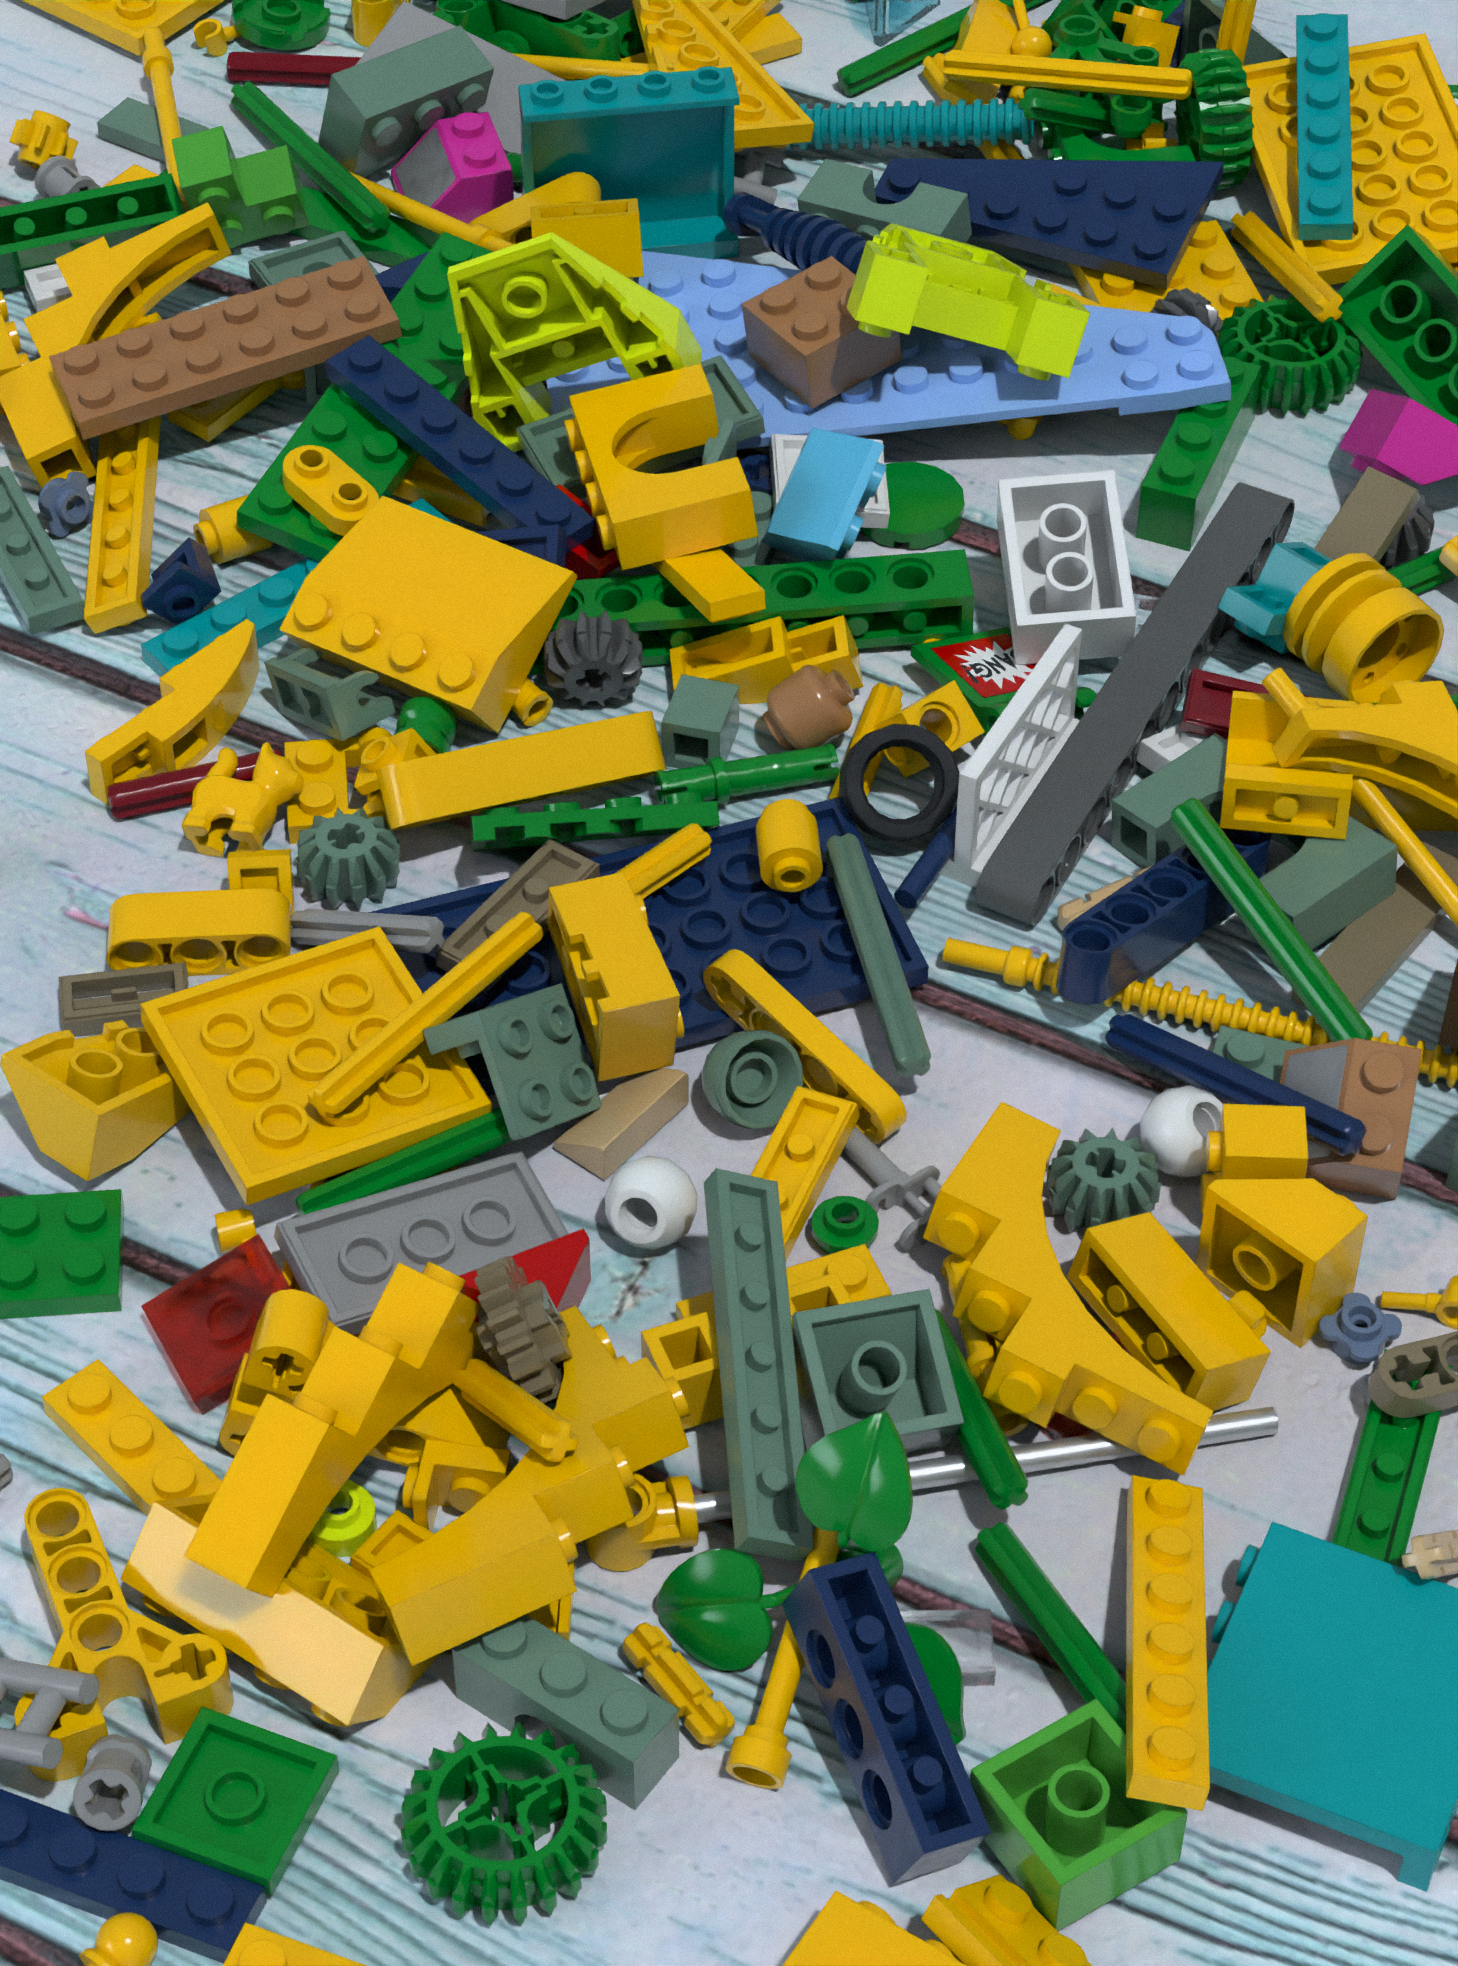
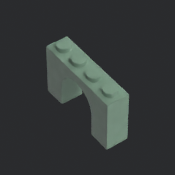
M1216 733L1112 799V847L1144 868L1155 865L1185 844L1172 827L1170 819L1172 817V810L1190 798L1200 800L1216 823L1220 821L1228 740ZM1350 816L1346 840L1271 833V840L1286 846L1295 855L1259 880L1311 950L1395 893L1398 846ZM1245 925V934L1258 942Z

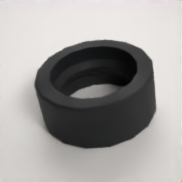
M891 724L865 734L849 749L840 769L839 794L852 820L862 831L881 840L908 841L933 832L950 816L958 798L960 772L952 751L936 734L917 725ZM890 747H908L920 753L928 761L934 774V793L929 804L919 814L907 819H891L878 813L868 802L864 791V773L869 762L880 751Z

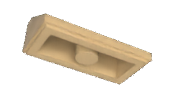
M659 1068L628 1075L601 1099V1107L585 1114L554 1142V1148L598 1177L606 1180L689 1103L688 1074L678 1069Z

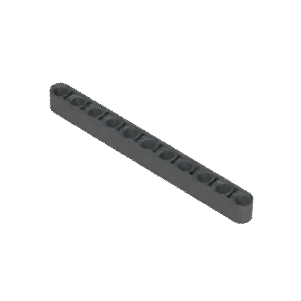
M1242 482L1235 485L988 859L976 888L975 901L977 905L1036 926L1042 920L1111 812L1112 799L1124 792L1140 767L1141 763L1136 761L1140 741L1163 731L1186 694L1188 679L1192 669L1202 670L1234 618L1218 608L1227 587L1256 585L1275 543H1283L1294 514L1295 502L1293 499Z

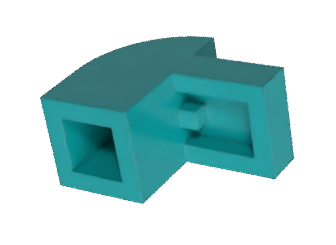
M1303 542L1275 543L1256 585L1227 587L1218 608L1236 619L1234 626L1239 631L1258 639L1281 654L1288 653L1290 650L1287 648L1283 637L1285 616L1295 596L1310 577L1333 560Z

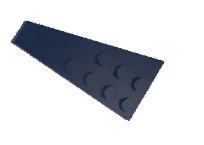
M891 158L875 187V195L878 204L898 203L908 198L919 182L967 193L972 237L1167 289L1223 178V162Z

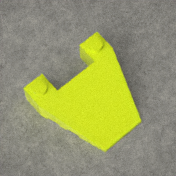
M890 223L881 230L880 235L876 234L872 241L868 240L866 242L846 306L852 317L859 321L858 328L866 333L890 338L892 330L909 335L911 327L916 326L1004 350L1019 365L1018 372L1043 381H1049L1051 374L1069 378L1090 312L1075 298L1051 292L1052 285L1044 280L1036 279L1034 287L1024 281L1027 271L994 251Z
M553 232L448 267L447 276L457 331L461 335L464 352L463 364L465 376H468L470 385V403L473 418L512 452L522 450L518 442L516 428L551 415L552 398L542 383L544 380L617 356L631 380L700 364L702 361V349L679 308Z

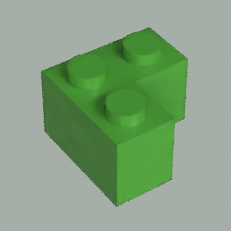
M223 126L171 139L180 187L190 210L208 202L229 248L269 236L285 234L291 230L310 225L300 177L287 145L236 159Z

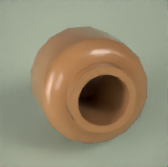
M805 665L770 690L766 699L768 710L763 714V718L774 738L787 751L819 747L832 742L850 728L853 717L848 703L855 699V695L847 681L838 671L832 670L827 674L817 666Z

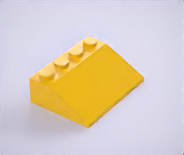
M382 496L306 576L279 630L302 648L311 647L322 651L323 656L321 659L354 673L363 670L371 671L379 676L376 682L413 698L420 696L439 699L448 704L458 717L499 733L578 576L571 570Z

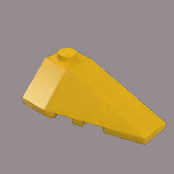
M124 1020L104 1023L102 1034L75 1039L70 1030L48 1033L3 1053L1 1056L0 1066L39 1150L87 1182L134 1159L192 1110L145 1027L129 1028Z

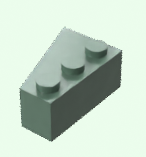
M461 25L334 73L331 75L318 143L348 171L366 178L409 151L437 120L472 112L486 103L494 68Z

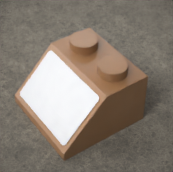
M1352 1038L1285 1051L1280 1084L1361 1120L1367 1131L1362 1139V1149L1354 1155L1349 1153L1341 1156L1307 1140L1308 1164L1305 1178H1314L1327 1188L1396 1200L1403 1170L1422 1049Z

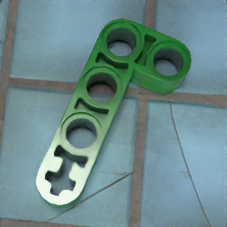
M438 0L436 2L437 10L441 9L447 14L450 13L454 17V22L457 26L461 25L465 31L485 41L498 31L510 30L520 34L527 40L531 48V55L621 61L619 27L617 23L589 10L563 20L501 0Z

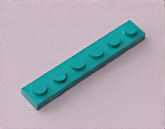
M1319 13L1315 15H1296L1298 240H1352L1353 197L1348 14Z
M423 498L408 505L452 523ZM307 557L142 643L143 662L161 677L174 666L182 663L213 642L218 636L225 634L245 619L255 624L258 649L282 637L285 634L279 630L306 576L320 562Z

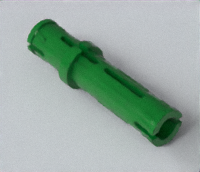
M828 743L819 747L725 762L720 756L707 758L706 765L669 771H655L654 784L661 786V789L655 790L658 804H666L665 795L682 792H702L703 801H718V805L727 804L730 797L825 781L834 782L839 774V768H832L831 763L838 762V757L834 745Z

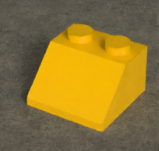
M1314 1178L1216 1179L1207 1186L1196 1265L1216 1289L1227 1297L1231 1298L1241 1290L1250 1292L1265 1306L1267 1325L1299 1348H1302L1319 1332L1321 1318L1325 1315L1335 1314L1342 1307L1344 1296L1354 1292L1368 1215L1360 1211L1351 1200L1343 1195L1335 1194Z

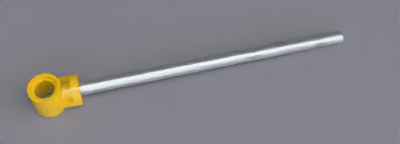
M1271 1406L1212 1415L1199 1446L1277 1434L1278 1419L1276 1411ZM1099 1433L1010 1446L1024 1473L1141 1455ZM966 1453L908 1462L912 1490L979 1480ZM633 1472L635 1485L625 1489L634 1518L586 1539L585 1549L590 1559L602 1568L611 1571H630L641 1567L650 1560L655 1549L677 1546L679 1549L697 1546L699 1537L698 1523L732 1518L730 1490L694 1495L690 1480L686 1474L668 1477L667 1481L651 1483L642 1475Z

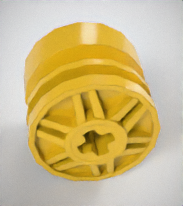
M1366 553L1346 554L1329 562L1310 577L1295 596L1285 616L1283 637L1287 648L1298 658L1304 660L1311 670L1324 676L1326 684L1345 701H1356L1357 704L1366 702L1378 703L1382 692L1392 683L1402 680L1419 682L1431 668L1438 655L1444 635L1441 616L1416 594L1405 587L1402 588L1400 580L1387 572L1378 561Z

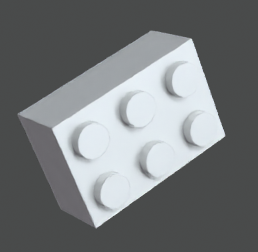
M1115 470L998 479L997 527L1015 665L1038 663L1065 623L1082 629L1079 660L1123 656L1135 636L1136 610Z

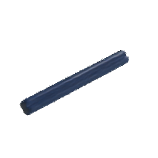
M1131 1014L1124 1016L1115 1015L1109 1021L1110 1029L1105 1038L1111 1048L1196 1088L1205 1090L1230 1104L1305 1107L1307 1140L1341 1156L1349 1153L1354 1155L1362 1149V1139L1367 1131L1361 1120Z

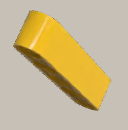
M645 711L406 760L381 767L376 770V775L390 830L396 831L482 813V810L510 807L652 776L655 771H666L667 768L653 712Z

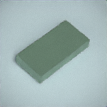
M127 97L97 122L100 138L166 163L155 107ZM178 116L182 136L209 129L206 126Z

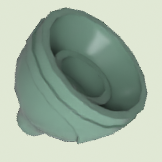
M758 1029L730 1034L715 1044L706 1056L702 1068V1087L710 1106L730 1123L747 1129L756 1130L776 1125L797 1086H803V1066L796 1049L785 1038L766 1030Z

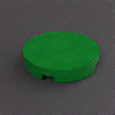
M233 0L231 18L234 29L243 38L259 46L277 50H299L314 46L325 39L330 28L331 13L329 7H324V0Z
M893 462L886 464L887 468L885 471L890 508L888 528L861 527L860 530L865 536L885 546L894 547V541L901 543L909 542V549H923L943 543L958 531L962 523L965 502L963 488L952 475L936 466L919 462Z

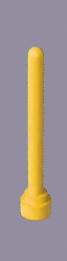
M815 1527L813 1533L814 1549L806 1556L799 1581L808 1570L836 1562L840 1549L836 1541L838 1531H826ZM788 1619L755 1724L746 1726L744 1734L734 1738L725 1766L726 1771L734 1778L749 1785L765 1789L782 1788L792 1755L786 1749L789 1740L783 1732L805 1664Z

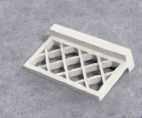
M1065 623L959 773L954 853L939 875L977 888L980 875L988 859L1080 720L1074 718L1082 629Z

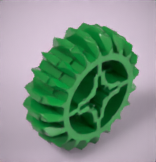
M1220 48L1201 49L1196 53L1186 54L1184 60L1181 61L1179 69L1190 70L1193 82L1190 96L1184 100L1175 99V131L1178 135V146L1190 145L1196 161L1223 162V178L1217 190L1241 185L1249 172V166L1252 162L1251 149L1254 146L1252 139V129L1254 128L1252 122L1253 107L1250 102L1251 89L1247 87V74L1242 69V62L1232 50H1220Z
M1270 294L1267 302L1250 299L1247 308L1242 306L1234 307L1232 317L1224 318L1223 325L1219 331V339L1217 340L1222 356L1235 357L1241 361L1262 366L1257 403L1261 405L1262 412L1270 408L1280 409L1284 416L1288 410H1298L1307 416L1311 407L1327 411L1330 402H1343L1345 393L1353 391L1354 384L1358 380L1363 352L1361 351L1362 342H1360L1359 338L1341 318L1335 321L1329 317L1326 321L1320 322L1292 295L1289 299L1279 300Z
M518 1721L512 1729L510 1736H497L495 1729L487 1722L482 1731V1739L472 1742L458 1731L456 1739L453 1741V1754L433 1747L432 1754L429 1757L430 1770H414V1776L411 1780L412 1794L404 1796L401 1807L404 1828L401 1829L403 1850L407 1851V1855H409L410 1870L413 1876L416 1877V1881L427 1880L428 1894L433 1898L434 1903L452 1896L453 1911L457 1913L460 1919L473 1907H482V1917L489 1926L497 1918L499 1910H512L513 1917L522 1926L527 1917V1906L537 1904L549 1915H552L554 1908L557 1906L556 1891L577 1899L578 1892L582 1888L581 1875H595V1870L599 1865L598 1850L604 1849V1844L607 1842V1823L603 1821L607 1815L606 1796L602 1794V1789H598L597 1774L592 1764L580 1765L579 1752L576 1751L574 1744L571 1743L555 1750V1738L551 1735L548 1728L534 1740L526 1739V1730ZM474 1795L475 1801L473 1804L458 1812L457 1821L445 1826L453 1811L464 1800ZM491 1811L494 1813L496 1817L494 1821H492ZM565 1818L562 1827L555 1837L543 1848L536 1851L534 1843L550 1832V1824ZM515 1824H517V1832H518V1834L516 1833V1831H515L514 1828H513V1826H514Z

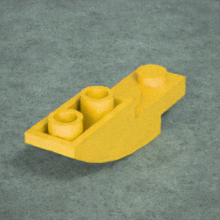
M245 619L225 634L218 636L213 642L182 663L174 666L169 672L159 678L162 697L160 700L146 707L134 718L109 735L102 737L93 746L84 751L91 793L94 797L108 806L107 787L109 785L195 766L218 744L244 709L260 669L255 624Z

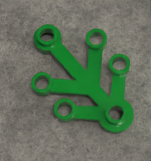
M1071 15L1061 20L1059 28L1054 33V46L1056 49L1048 57L1124 64L1103 57L1104 55L1128 61V64L1158 67L1159 52L1156 49L1148 46H1134L1105 38L1100 30L1098 20L1087 15ZM1033 87L1078 97L1085 93V91ZM1102 93L1110 106V123L1114 127L1115 133L1125 138H1137L1145 133V129L1151 124L1152 102L1164 104L1174 100Z

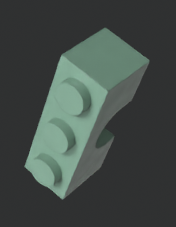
M829 159L823 161L797 199L800 212L834 219L867 241H872L876 234L880 235L881 230L890 223L966 243L972 234L967 193L919 182L913 193L905 200L894 204H878L876 202L872 170Z
M523 1615L452 1648L456 1697L510 1732L518 1721L523 1726L531 1716L543 1721L555 1730L567 1745L574 1744L576 1751L579 1752L580 1765L592 1764L597 1774L598 1788L633 1810L639 1807L679 1758V1709L528 1615Z

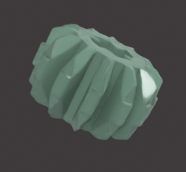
M337 807L334 817L314 816L311 828L300 831L297 842L298 857L295 858L298 877L301 878V884L306 885L312 900L327 898L333 909H336L343 902H353L360 910L363 899L368 897L383 901L386 888L397 885V877L400 873V842L396 839V832L390 830L384 816L369 818L363 807L354 814H344Z
M1113 1127L1105 1137H1096L1085 1128L1078 1142L1063 1140L1061 1148L1057 1151V1157L1052 1158V1164L1048 1166L1046 1185L1049 1186V1204L1052 1208V1214L1065 1216L1064 1221L1067 1224L1068 1232L1082 1227L1090 1228L1151 1212V1210L1155 1209V1203L1159 1202L1161 1183L1158 1182V1165L1155 1160V1154L1142 1152L1139 1137L1125 1141L1118 1140Z

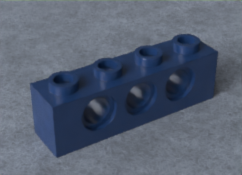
M876 1552L808 1570L784 1600L782 1606L893 1884L962 1862L991 1834V1831Z

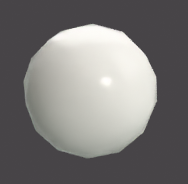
M1193 1086L1166 1089L1149 1103L1141 1117L1140 1134L1143 1151L1155 1154L1158 1169L1167 1174L1180 1178L1206 1174L1209 1172L1206 1171L1207 1132L1219 1131L1223 1104L1213 1094Z
M645 1156L625 1163L613 1174L605 1194V1215L614 1233L631 1246L656 1250L678 1242L689 1232L697 1212V1191L689 1174L673 1161L666 1158Z

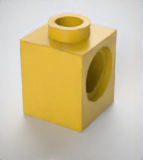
M955 680L930 692L874 726L878 730L891 724L917 725L920 727V723H922L928 731L936 734L952 752L985 732ZM890 747L883 750L888 760L898 767L904 778L930 766L920 753L908 747Z

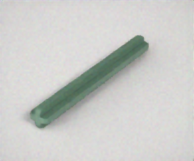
M851 833L841 837L833 835L826 842L828 849L826 858L896 1072L904 1078H909L915 1074L923 1076L930 1070L929 1060L931 1059V1053L859 839Z

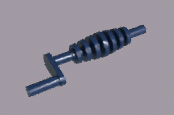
M746 192L737 193L731 197L723 213L724 225L729 232L738 236L762 237V241L767 248L802 271L832 256L855 275L857 274L867 240L834 219L779 208Z

